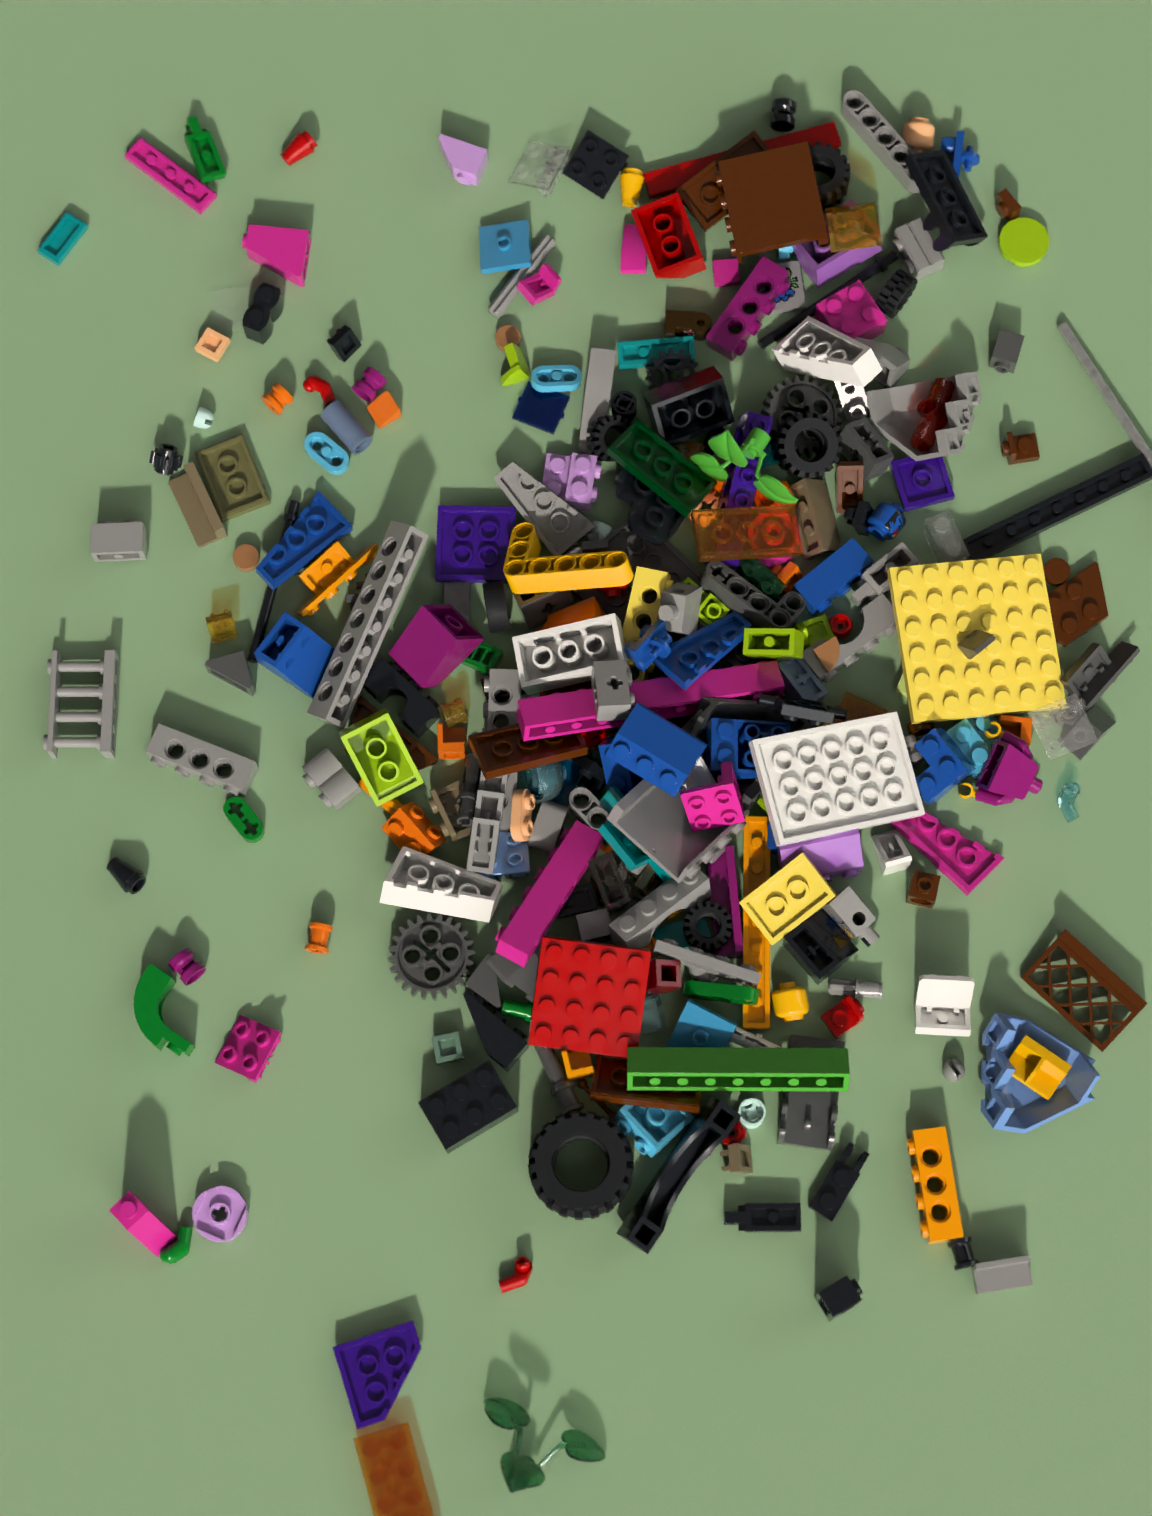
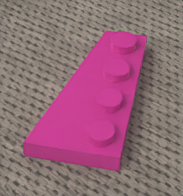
M927 812L920 817L889 823L967 896L1004 859L1003 856L997 853L993 854L984 849V845L977 841L972 842L960 835L961 832L953 827L948 828L941 824L937 818Z

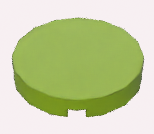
M1028 217L1013 219L1001 230L998 239L999 251L1005 260L1014 263V265L1030 267L1039 263L1046 255L1049 247V234L1045 227L1037 220Z

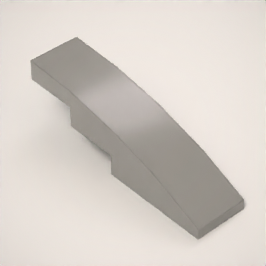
M591 347L578 453L592 455L594 451L589 450L587 447L591 445V441H586V437L591 436V433H587L588 428H593L591 423L598 421V417L609 415L617 350ZM607 431L604 435V442H606Z
M481 771L466 871L494 873L508 774L485 780Z

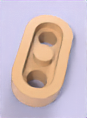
M516 789L512 796L510 832L515 842L528 841L534 831L532 810L535 808V797L529 789Z

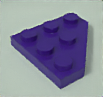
M414 1321L333 1347L358 1430L386 1420L422 1349Z

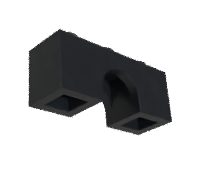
M381 658L370 669L362 688L380 704L393 695L404 697L407 703L398 714L399 721L419 739L440 718L439 704L429 695L424 697L419 692L420 687L411 678L406 680L400 675L402 671L394 662L390 661L387 663Z

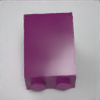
M451 604L422 605L388 654L395 660V664L400 669L406 671L412 677L417 686L421 688L437 687L485 638Z

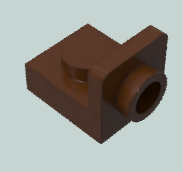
M1006 432L1000 447L1002 456L1007 457L1008 465L1039 460L1040 454L1035 433L1012 436V432Z

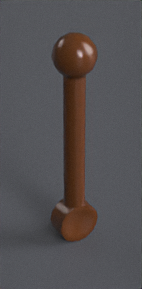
M579 1079L577 1082L578 1088L584 1089L590 1095L591 1089L588 1086L587 1080ZM595 1101L609 1115L610 1122L616 1123L617 1121L614 1117L617 1112H612L604 1102Z

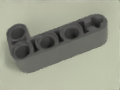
M720 561L709 562L699 580V586L703 587L702 589L707 594L712 593L730 609V612L736 611L752 624V628H791L806 605L804 597L793 591L786 593L776 603Z

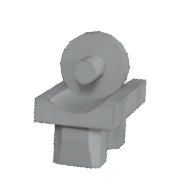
M834 381L847 422L870 415L864 387Z

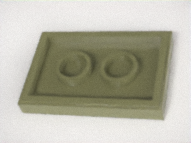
M243 434L195 452L222 522L271 504Z

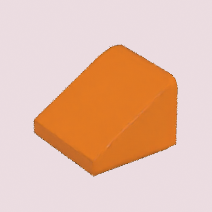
M388 390L366 407L379 429L401 417L400 409Z

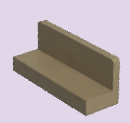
M190 462L184 465L186 474L174 478L168 483L198 547L202 548L226 537L227 534L194 463Z
M803 478L789 486L794 497L799 498L798 504L791 509L794 521L800 530L799 540L804 559L813 560L826 552L834 553L842 544L825 481Z

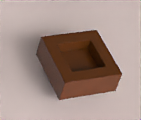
M1006 188L998 193L995 202L997 213L1002 218H1006L1008 222L1018 218L1021 210L1020 204Z

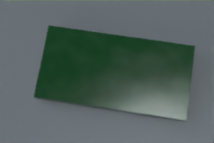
M638 418L606 451V454L686 518L717 485L714 479L705 474L699 467Z

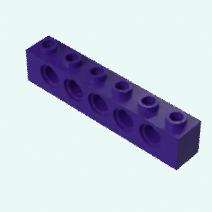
M747 411L740 415L734 435V440L739 448L754 427L764 430L769 435L773 418L752 411ZM746 457L748 461L746 467H739L733 463L727 466L726 472L729 477L723 482L704 565L711 561H720L732 570L739 567L757 489L753 482L757 479L755 471L758 457H755V459Z

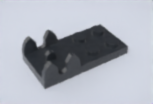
M944 150L909 154L904 159L909 173L913 177L920 195L930 211L924 220L923 230L932 231L936 228L940 230V235L935 239L933 245L935 251H945L959 245L975 246L988 237Z

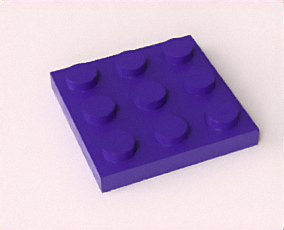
M438 505L435 581L442 583L462 581L490 583L503 581V584H508L503 567L511 533L516 525V507Z

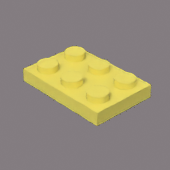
M803 852L739 903L773 946L835 898L837 894Z

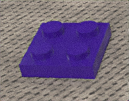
M906 457L890 463L889 466L904 512L954 500L955 495L943 457L915 461L911 457Z

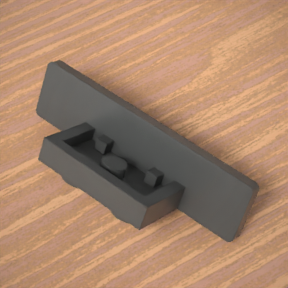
M1122 641L1107 656L1101 645L1093 642L1060 679L1070 694L1071 699L1066 703L1067 706L1056 714L1057 719L1074 726L1140 652L1138 646Z

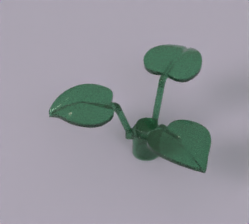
M494 1397L484 1399L483 1401L486 1415L492 1423L506 1430L515 1429L517 1432L514 1452L504 1453L500 1460L502 1474L510 1493L542 1485L545 1475L541 1468L561 1449H565L566 1454L570 1458L581 1462H598L606 1458L602 1448L591 1436L582 1431L571 1429L564 1431L561 1435L563 1442L558 1443L536 1464L531 1457L519 1455L523 1432L522 1427L528 1426L530 1423L529 1415L525 1409L516 1402L505 1398Z

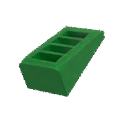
M482 642L461 664L489 676L490 669H497L503 658V650ZM478 650H481L482 653L478 661L473 660ZM487 654H489L491 657L486 665L483 661Z

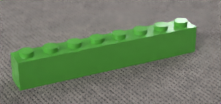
M627 1047V1090L848 1092L849 1088L848 1048Z

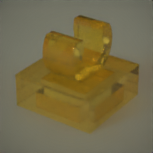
M224 610V613L217 615L212 613L209 617H206V623L213 643L238 637L231 611Z

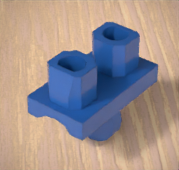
M957 131L956 137H942L941 150H944L946 154L954 155L953 160L949 159L958 178L961 164L964 165V171L970 172L972 166L980 162V156L973 152V146H967L966 151L962 152L964 132Z
M658 619L652 626L645 624L640 630V639L637 642L629 641L624 647L627 658L635 662L638 670L645 671L658 656L667 658L671 654L669 644L673 640L666 631L665 621Z

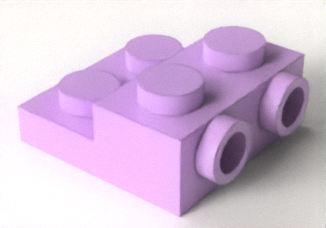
M547 453L542 484L573 508L590 511L591 504L597 502L598 487H594L595 478L600 479L602 464L598 463V456L572 453V456Z

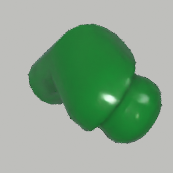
M178 1228L177 1242L169 1247H164L160 1251V1259L163 1262L173 1264L187 1256L190 1251L192 1228Z

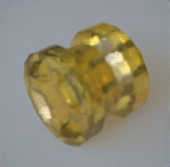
M460 697L456 698L452 703L447 704L444 702L440 704L448 729L454 727L456 723L461 722L464 724L468 722Z

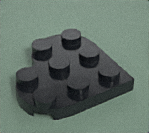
M624 468L616 483V496L630 506L627 527L640 538L660 546L675 535L685 517Z

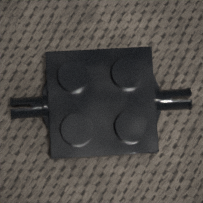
M759 693L757 697L758 705L771 706L776 709L777 713L782 714L783 719L797 721L798 718L808 719L807 722L810 724L823 726L824 722L832 724L834 718L844 721L847 718V709L835 708L831 705L827 706L819 701L772 693L771 696Z

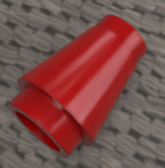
M304 130L301 134L299 132L296 134L280 156L291 166L293 163L315 152L314 148L318 145L309 133Z

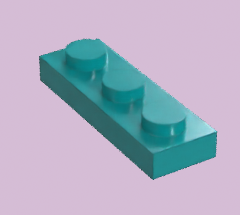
M693 336L617 342L619 370L647 368V366L654 367L651 361L652 357L659 360V352L662 351L665 355H668L670 348L673 349L674 354H678L679 350L682 349L683 357L691 354L690 363H695ZM675 359L664 361L669 366L677 365L680 362Z

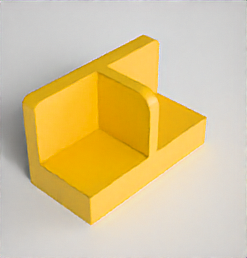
M1027 1035L1024 1036L1009 1058V1061L1016 1069L1012 1077L1047 1100L1051 1098L1060 1082L1072 1067Z

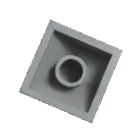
M856 337L855 340L872 349L882 368V371L873 379L884 388L894 387L909 368L911 359L903 349L895 348L888 343Z

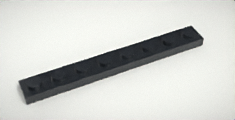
M1140 454L959 541V546L967 560L987 559L1152 480V469L1144 455Z

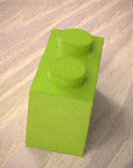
M744 628L743 655L751 659L803 660V632L795 628Z

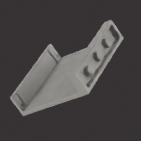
M645 779L618 801L607 817L616 828L677 883H680L686 877L693 878L701 868L699 865L702 862L707 864L716 855V848L722 850L732 839L730 835L734 833L737 836L747 825L746 822L692 832L680 792L674 798ZM748 809L744 812L745 819L750 813Z

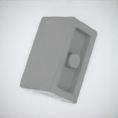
M1030 1255L976 1263L971 1266L976 1295L1032 1286L1028 1263L1031 1261Z

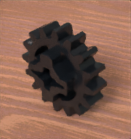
M670 348L668 355L660 351L659 360L654 357L651 359L654 367L647 366L646 368L648 372H651V376L645 377V381L652 382L648 390L658 387L656 381L657 370L662 374V383L659 385L661 386L669 383L667 380L669 377L668 371L672 373L676 370L679 373L677 375L679 379L684 377L686 367L690 374L695 373L694 368L698 366V362L691 364L690 359L692 355L689 354L683 357L682 349L679 350L678 354H674L673 349ZM671 359L680 361L677 365L671 366L664 363V361Z

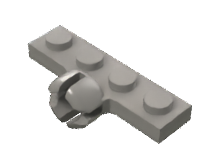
M663 938V941H656L652 955L667 960H680L682 965L688 967L693 981L714 983L721 977L756 988L759 983L761 973L756 972L757 969L751 965L741 964V966L731 964L730 959L714 955L711 952H704L695 947H689V949L678 947L679 943L671 939Z

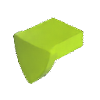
M513 342L504 346L511 369L500 378L501 385H514L530 379L531 375L522 349Z
M825 614L794 624L795 629L804 633L803 651L819 639L828 641L834 637Z

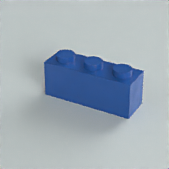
M851 538L794 584L792 591L804 597L806 601L804 608L812 616L818 611L823 613L832 605L831 601L838 595L840 597L845 596L852 589L851 585L857 580H861L862 574L872 566L873 559L854 538Z

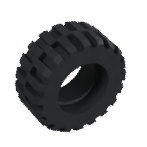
M579 1110L571 1111V1114H560L551 1123L547 1122L542 1127L543 1130L535 1136L528 1156L529 1176L538 1198L551 1211L554 1210L562 1217H572L575 1220H583V1218L590 1217L591 1219L598 1218L599 1215L613 1210L614 1206L624 1199L627 1190H629L634 1169L633 1153L629 1140L622 1133V1129L617 1124L614 1125L610 1122V1119L606 1116L595 1115V1112L587 1111V1113H579ZM574 1140H588L595 1143L602 1149L607 1159L605 1177L600 1184L587 1191H575L566 1187L559 1180L555 1171V1161L559 1151L567 1143Z

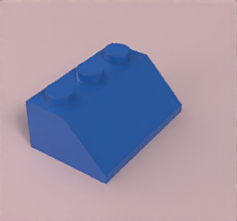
M638 702L616 734L605 755L675 798L683 788L708 744Z

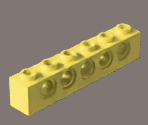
M637 566L623 625L625 645L629 641L637 642L640 639L641 629L638 624L641 618L650 617L651 626L658 620L661 594L663 590L669 588L674 583L673 580H670L671 576L668 572ZM648 592H657L655 602L651 604L645 603L644 597ZM628 659L630 669L637 668L635 662ZM651 663L645 671L639 670L640 675L634 681L648 680L649 672H654L655 665Z

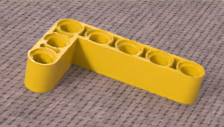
M530 522L519 523L513 528L503 567L510 590L515 594L618 587L629 584L634 577L627 554L623 551L539 557L541 543L534 525Z

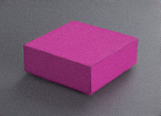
M738 258L712 260L714 287L740 285Z

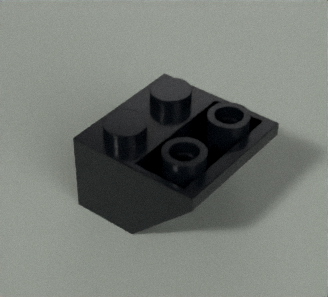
M824 910L801 923L784 938L782 944L817 985L859 951Z

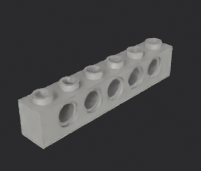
M490 669L489 676L484 677V692H489L488 702L483 703V718H488L487 728L482 729V732L497 729L494 723L499 718L507 719L509 721L508 726L517 724L518 700L522 699L518 669ZM505 692L510 695V698L505 703H499L495 700L497 694ZM519 772L508 774L505 795L506 803L503 809L500 831H510L512 796L514 791L518 789Z

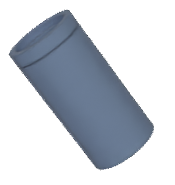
M340 400L332 402L323 410L321 414L322 420L354 455L360 454L372 443L373 437Z

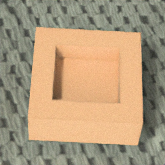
M207 327L196 344L195 350L199 354L218 363L231 342L228 337Z

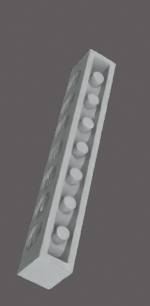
M391 520L307 711L308 714L327 723L345 728L429 535L411 525Z

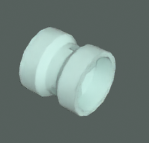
M756 1098L745 1099L738 1109V1113L742 1115L738 1121L747 1129L759 1127L764 1121L766 1114L764 1104Z

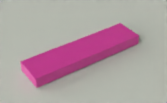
M141 137L124 154L129 162L200 215L217 198L214 191Z

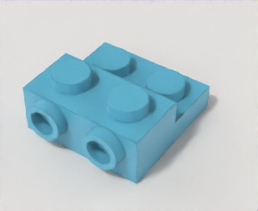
M994 716L964 719L946 731L976 768L969 774L973 780L979 777L995 740L1000 741V738L990 739L984 733L985 730L990 734L998 732L997 728L990 724V722H997Z
M624 1105L614 1119L617 1121L616 1124L622 1129V1133L624 1135L629 1134L636 1141L635 1147L642 1155L648 1154L652 1158L693 1121L694 1117L689 1112Z

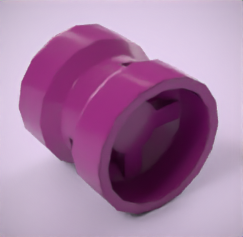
M366 367L362 372L361 380H356L351 388L360 398L372 403L377 396L376 391L382 389L386 385L387 380L377 370Z
M189 948L176 954L168 964L174 972L180 974V980L185 986L194 983L206 971L205 966L194 959V954Z

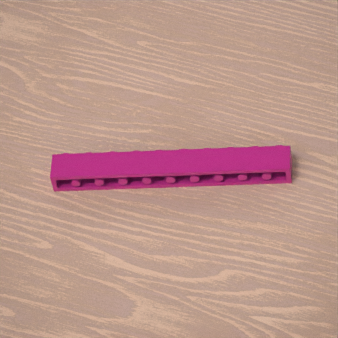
M776 660L770 662L760 661L756 664L744 666L734 665L730 668L717 670L709 669L686 690L682 689L669 677H657L652 680L632 681L629 691L635 695V705L639 702L663 718L671 719L694 715L702 697L757 701L759 693L770 696L772 693L783 695L785 684ZM582 688L573 692H556L540 697L530 696L518 700L516 716L523 741L619 727L626 721H597L592 689Z

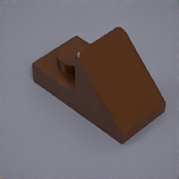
M842 461L837 463L835 477L836 513H845L846 508L857 509L858 502L863 501V461Z

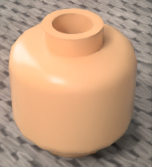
M920 117L910 118L909 122H906L902 127V139L915 153L930 151L934 146L935 127L929 123V119Z

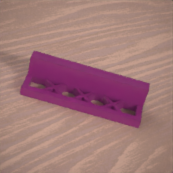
M725 846V851L713 864L707 863V875L712 895L710 897L711 904L716 902L720 904L721 908L725 907L733 923L729 942L721 950H715V955L728 959L742 958L743 940L734 846ZM712 919L713 936L719 929L718 923L714 919Z

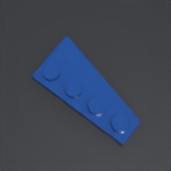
M318 491L309 506L305 507L300 513V517L286 530L279 543L273 546L256 567V573L274 590L316 559L332 543L341 540L353 530V526Z
M734 611L669 645L671 654L667 658L658 656L652 663L682 689L686 690L744 639V628H752V624Z

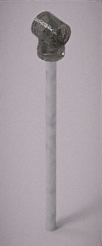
M1066 322L1060 324L1058 330L1140 454L1144 455L1152 469V451Z

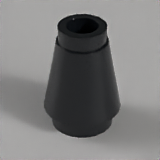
M118 857L113 858L107 864V870L124 892L136 894L145 885L146 878L143 876V872L120 860Z

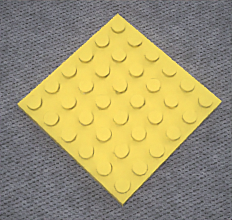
M1041 553L891 567L887 570L911 724L1064 709L1067 706L1064 686L1060 681L1062 674ZM974 630H980L995 636V640L971 660H968L957 646L960 641Z

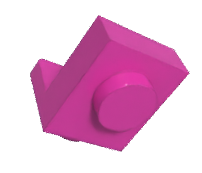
M544 263L537 274L521 280L517 289L533 306L554 296L562 280L548 263Z

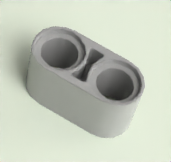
M577 787L572 790L569 796L571 812L581 823L598 831L601 826L593 825L592 819L600 816L608 822L607 817L609 813L587 788ZM578 797H584L588 800V803L584 807H579L574 804V801Z
M544 799L534 823L533 834L529 837L528 846L548 853L551 852L554 846L557 847L570 807Z

